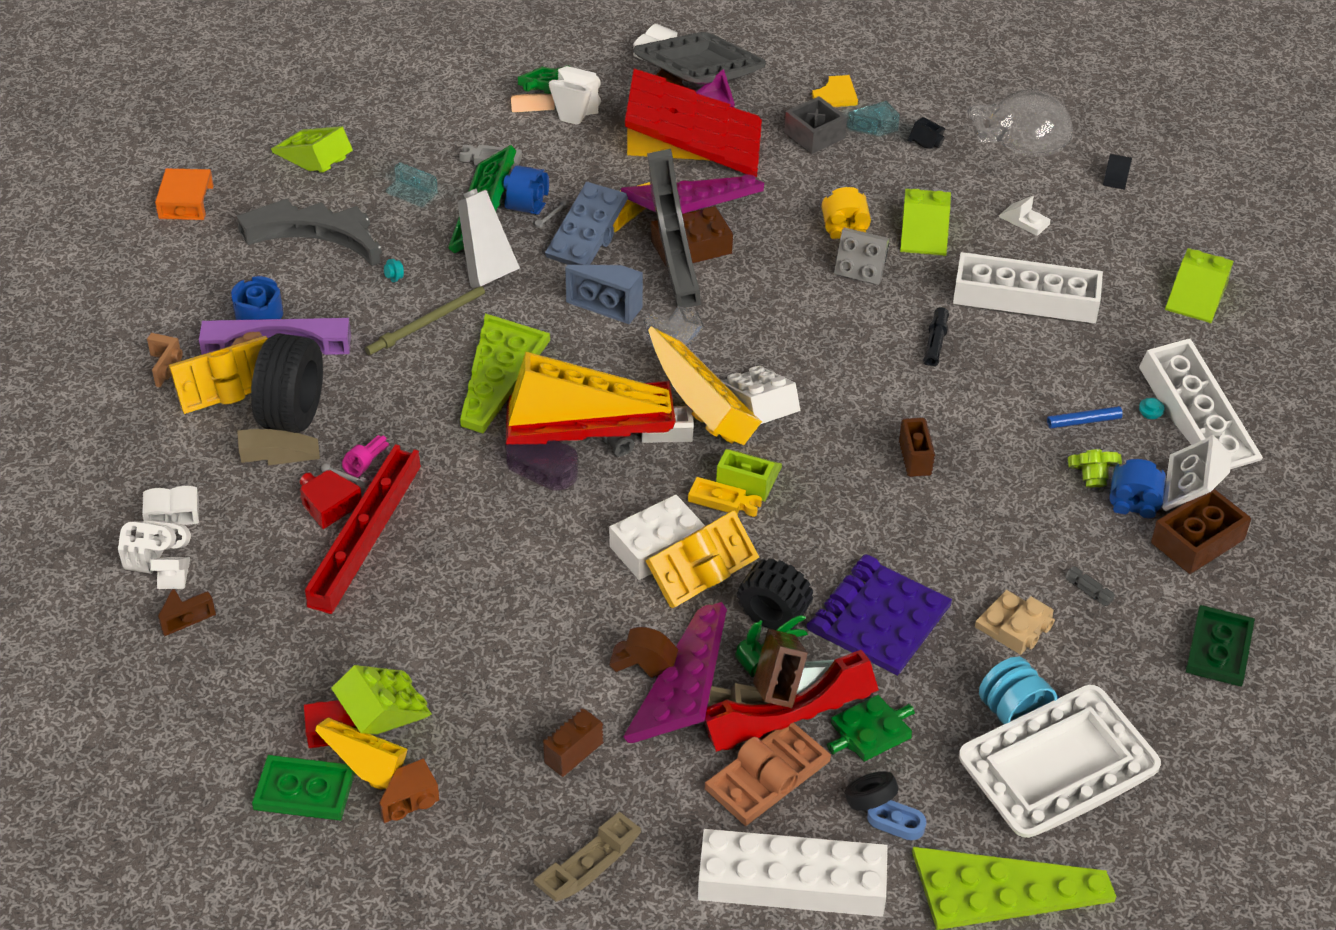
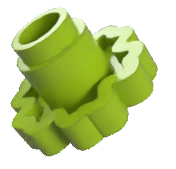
M1100 449L1087 450L1086 453L1070 455L1068 457L1069 468L1082 469L1083 481L1086 482L1087 488L1106 487L1107 480H1109V468L1115 467L1118 464L1119 466L1122 465L1121 454H1118V452H1102Z

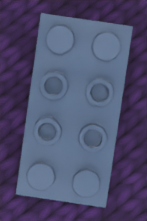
M586 182L545 252L546 257L568 265H590L600 247H607L612 241L614 234L613 224L628 200L627 194Z

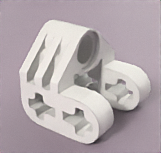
M159 520L128 522L121 529L118 545L122 566L125 570L152 574L151 560L160 558L164 550L187 546L191 539V533L185 525ZM132 530H136V536L131 535ZM178 531V534L182 535V540H177L176 542L175 532Z

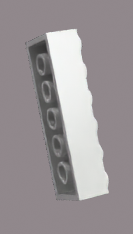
M961 252L953 304L1096 324L1101 301L1103 271Z
M704 829L698 900L883 917L886 902L888 845Z

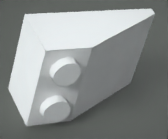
M1214 435L1170 454L1162 507L1165 511L1211 492L1230 473L1232 455Z

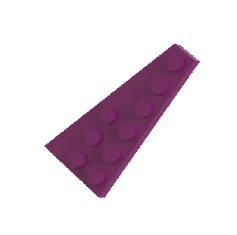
M753 175L676 182L682 214L764 191V182L757 180ZM650 185L621 188V192L627 194L628 200L656 212Z
M722 602L705 605L697 610L676 646L678 653L674 667L667 668L658 676L623 737L627 743L639 742L705 721L727 612Z

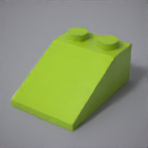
M343 126L303 129L271 148L272 153L308 171L318 170L319 173L329 170L331 168L330 165L334 162L343 161L346 159V155L353 151Z
M905 189L900 252L947 255L951 192Z
M1188 248L1165 310L1212 323L1229 281L1234 261Z

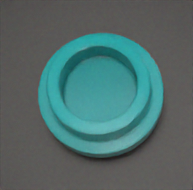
M388 259L384 265L385 277L389 278L392 282H397L404 276V268L400 260Z
M1146 398L1140 402L1139 410L1145 418L1157 419L1163 415L1165 406L1156 398Z

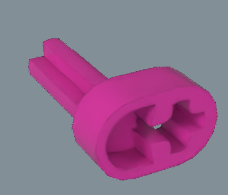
M378 435L365 447L355 445L346 453L342 461L345 472L354 477H360L369 468L372 460L389 446V443L386 442L387 438L384 435L382 437Z

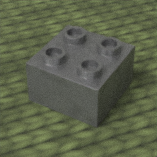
M818 96L786 111L784 133L813 154L845 139L847 116Z

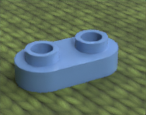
M890 800L879 807L869 809L867 812V820L870 825L903 839L917 840L925 832L926 818L923 813ZM882 814L885 815L887 818L884 819L878 817V815ZM906 825H912L915 828H908Z

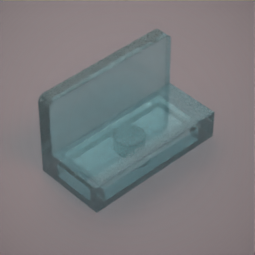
M399 162L394 167L396 181L386 189L387 194L423 207L438 193L437 178L434 175Z

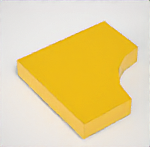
M850 75L829 76L826 86L812 90L813 99L820 96L833 107L858 105V98Z

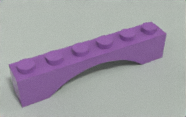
M349 318L202 321L199 336L202 355L230 347L235 339L243 337L246 333L258 331L267 338L277 333L312 338L319 345L323 354L331 355L350 353L351 329Z

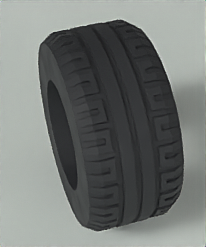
M277 333L269 337L261 347L253 373L251 405L255 420L263 428L299 433L307 429L311 424L319 404L323 382L322 352L319 345L312 338Z

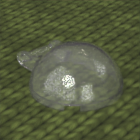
M1020 90L1010 94L998 104L971 106L967 111L969 118L973 120L976 127V137L979 142L1001 141L1003 146L1014 150L1016 155L1026 157L1052 156L1062 152L1064 147L1072 142L1073 124L1069 111L1057 97L1042 90ZM982 119H989V128H985Z

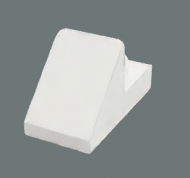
M1034 196L1011 204L999 215L1000 218L1036 236L1050 225L1051 220L1032 210Z
M161 557L152 559L151 571H157V589H184L190 557Z

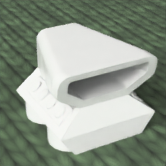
M569 66L558 69V80H551L549 88L561 121L580 124L586 115L598 113V106L601 103L598 88L601 82L596 73Z

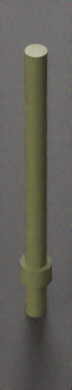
M482 286L477 287L392 333H385L379 337V340L366 346L365 352L370 356L383 348L388 349L394 346L396 341L484 295V288Z

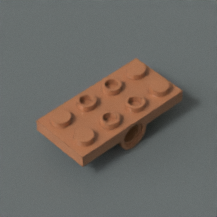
M791 723L785 729L773 731L763 740H760L758 737L749 739L741 747L735 761L705 782V790L743 825L747 826L829 763L831 754L795 723Z

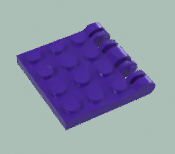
M865 554L852 568L853 576L847 575L843 579V582L837 586L830 595V598L825 601V610L820 609L816 612L815 616L808 622L807 629L852 653L862 649L871 663L898 676L951 606L952 599L882 566L876 558Z

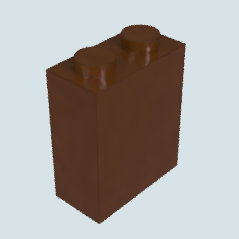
M772 629L767 630L753 680L764 702L793 708L808 652L794 634Z

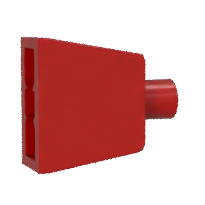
M327 470L317 477L308 472L300 479L302 504L323 530L353 511L362 498L361 489L358 485L331 470Z

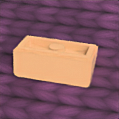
M538 93L511 96L512 112L555 110L552 94Z

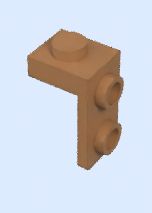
M151 333L147 338L150 355L159 357L152 372L155 385L161 387L165 379L168 380L171 377L169 365L180 362L183 352L180 349L178 338Z

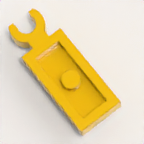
M696 477L688 494V502L728 513L735 510L737 515L739 510H742L748 516L756 517L758 507L762 505V498L760 496H746V490L699 477Z

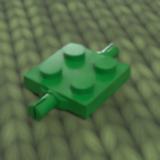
M543 66L518 76V85L523 86L524 91L527 92L539 89L543 90L546 94H551L549 82L551 80H558V69L560 68L555 69Z
M876 695L831 717V724L839 733L840 738L828 743V750L834 755L836 752L848 748L865 762L911 739L912 730L903 719L915 714L913 706L908 703L895 710L879 695Z

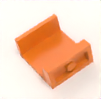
M166 168L155 201L158 218L204 220L206 215L203 202L207 189H213L214 187L211 169Z

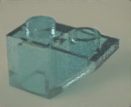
M887 101L850 111L848 129L880 137L898 131L900 114Z

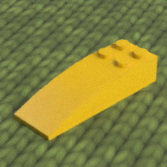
M651 326L648 331L660 363L675 390L693 410L691 413L693 417L705 423V429L712 435L717 437L720 434L722 438L731 444L735 441L745 445L762 421L682 341Z

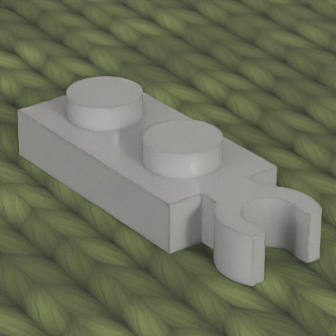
M463 145V152L459 153L460 161H474V165H478L504 148L478 145V148H473L470 145ZM515 149L516 154L511 170L520 164L522 150Z

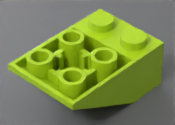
M354 665L331 687L360 733L380 734L432 715L426 706V699L414 689L411 684L412 679L402 670Z

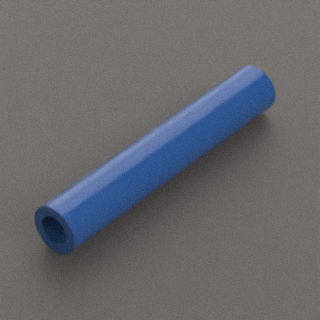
M1118 406L1047 417V424L1051 429L1121 419L1123 413L1121 407Z

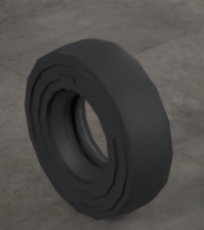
M878 771L866 774L851 782L846 787L844 794L851 809L861 811L873 809L887 803L896 796L899 788L891 772Z

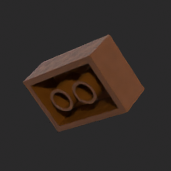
M716 206L682 214L693 263L732 254L733 232ZM658 220L651 221V242L666 266Z
M1213 489L1205 495L1186 502L1157 520L1151 543L1188 574H1192L1245 540L1251 517L1217 490Z

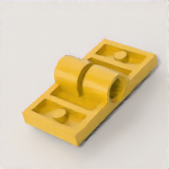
M266 336L170 364V372L183 413L186 414L218 403H236L243 400L245 395L250 394L256 360L261 347L268 338Z
M734 510L645 561L669 606L674 608L705 589L724 581L732 573L760 557Z

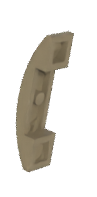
M618 812L598 828L597 837L562 865L555 862L534 879V884L555 902L576 894L588 886L623 855L639 836L641 828L621 812Z

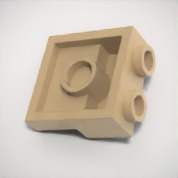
M1006 590L976 620L975 628L1021 655L1027 648H1034L1042 632L1047 633L1052 628L1055 621L1052 618L1054 609L1032 596L1025 601Z

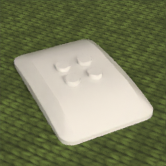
M1095 685L1083 686L1058 698L1056 701H1052L965 743L959 751V759L962 765L1017 835L1027 838L1048 831L1106 803L1154 776L1161 766V760L1157 753L1105 691Z

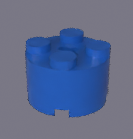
M520 165L515 166L511 174L506 175L504 179V188L507 189L505 208L530 214H540L546 204L542 202L544 195L548 196L549 176L544 172L545 170Z
M256 276L252 277V281L245 283L242 280L233 287L231 295L236 320L282 318L283 305L281 293L274 280Z
M1143 459L1126 460L1125 465L1119 467L1118 464L1115 466L1109 497L1113 505V511L1125 515L1129 512L1140 513L1143 518L1147 519L1155 517L1156 512L1163 505L1166 481L1165 472L1163 470L1160 472L1156 469L1155 463Z

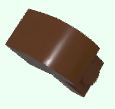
M647 627L632 628L629 631L627 641H621L613 648L609 666L615 672H618L638 663L652 678L662 674L667 668L674 667L678 648L667 636L655 629Z

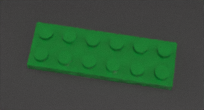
M512 145L480 162L469 188V191L477 189L478 192L486 190L495 212L500 205L499 201L505 190V176L509 175L511 166L514 164L516 150ZM460 216L448 247L453 253L464 250Z

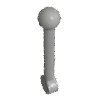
M562 200L560 206L542 220H536L534 223L535 227H543L544 223L560 210L568 208L569 202Z
M324 463L321 466L322 472L331 470L357 483L359 486L365 488L368 485V481L364 477L357 478L331 468L328 463Z

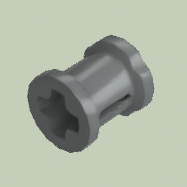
M627 436L602 438L606 444H610L613 447V452L618 457L630 453L635 445L633 439Z

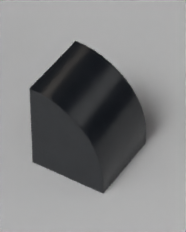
M1110 154L1103 186L1125 190L1132 158Z

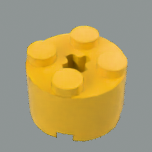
M853 187L838 188L832 191L833 195L828 198L826 196L823 199L821 206L825 228L830 234L831 239H840L844 227L861 232H866L869 228L871 217L867 199L864 193L862 195L858 192V189Z

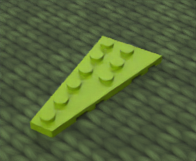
M486 313L484 325L480 333V342L474 358L471 380H469L468 393L460 418L461 427L480 433L486 431L508 400L509 395L513 393L525 352L540 355L550 342V333Z
M913 847L912 849L936 930L1115 902L1116 894L1106 870Z

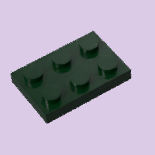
M1200 605L1185 673L1242 687L1255 618Z

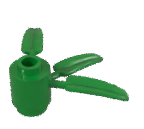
M803 615L794 617L776 631L794 634L796 637L806 636L808 633L803 629L790 630L796 624L806 619V617ZM762 620L750 627L747 638L738 644L735 658L752 678L755 676L763 644L761 645L758 641Z

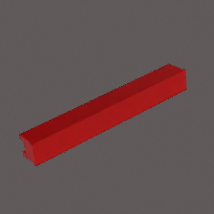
M394 445L305 588L307 608L328 614L334 612L421 467L419 450L414 449L410 453L400 450V445Z

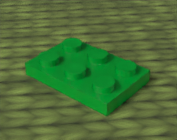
M268 755L252 801L253 810L341 821L355 772L347 764Z

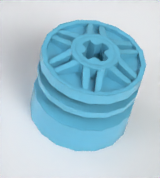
M1019 656L1010 657L993 667L984 677L979 687L981 700L997 715L1003 725L1057 700L1055 690L1043 678L1038 676L1037 671L1030 666L1026 659Z

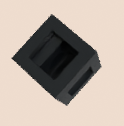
M922 117L915 122L907 141L912 143L915 140L924 148H940L945 139L943 133L946 128Z

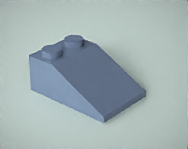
M567 265L565 267L567 303L630 324L643 308V272L622 265Z

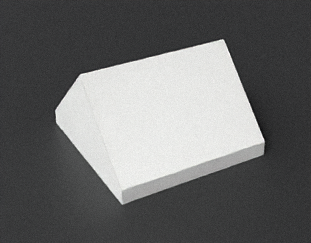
M673 406L676 420L673 429L664 433H641L642 443L692 442L694 429L692 409L689 406Z

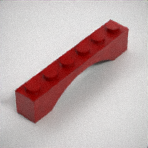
M862 649L835 659L816 683L796 695L793 708L776 704H740L729 700L707 707L704 724L716 752L729 750L735 747L736 744L753 737L760 738L765 733L775 729H785L791 723L799 720L814 718L818 713L828 709H838L844 703L852 700L867 698L871 693L879 691L871 661Z

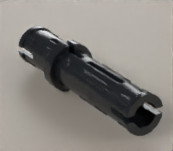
M939 307L934 311L933 321L928 328L930 335L923 358L925 365L936 367L939 363L943 338L948 332L947 321L949 313L946 308Z

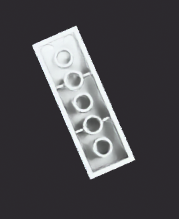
M1191 339L1147 350L1139 368L1157 399L1164 404L1165 412L1191 445L1214 435L1232 455L1230 469L1262 460V455Z

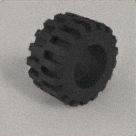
M768 558V560L761 559L752 566L738 588L737 598L739 599V606L743 608V612L752 621L759 622L762 620L763 627L777 630L792 618L804 615L813 600V589L809 587V581L795 567L785 564L784 561Z

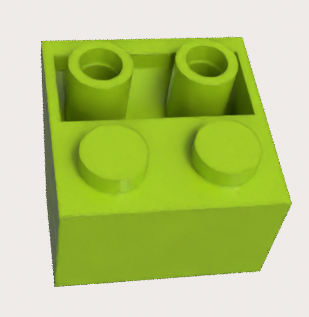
M726 449L717 465L716 482L746 490V496L757 495L765 502L782 468V463Z

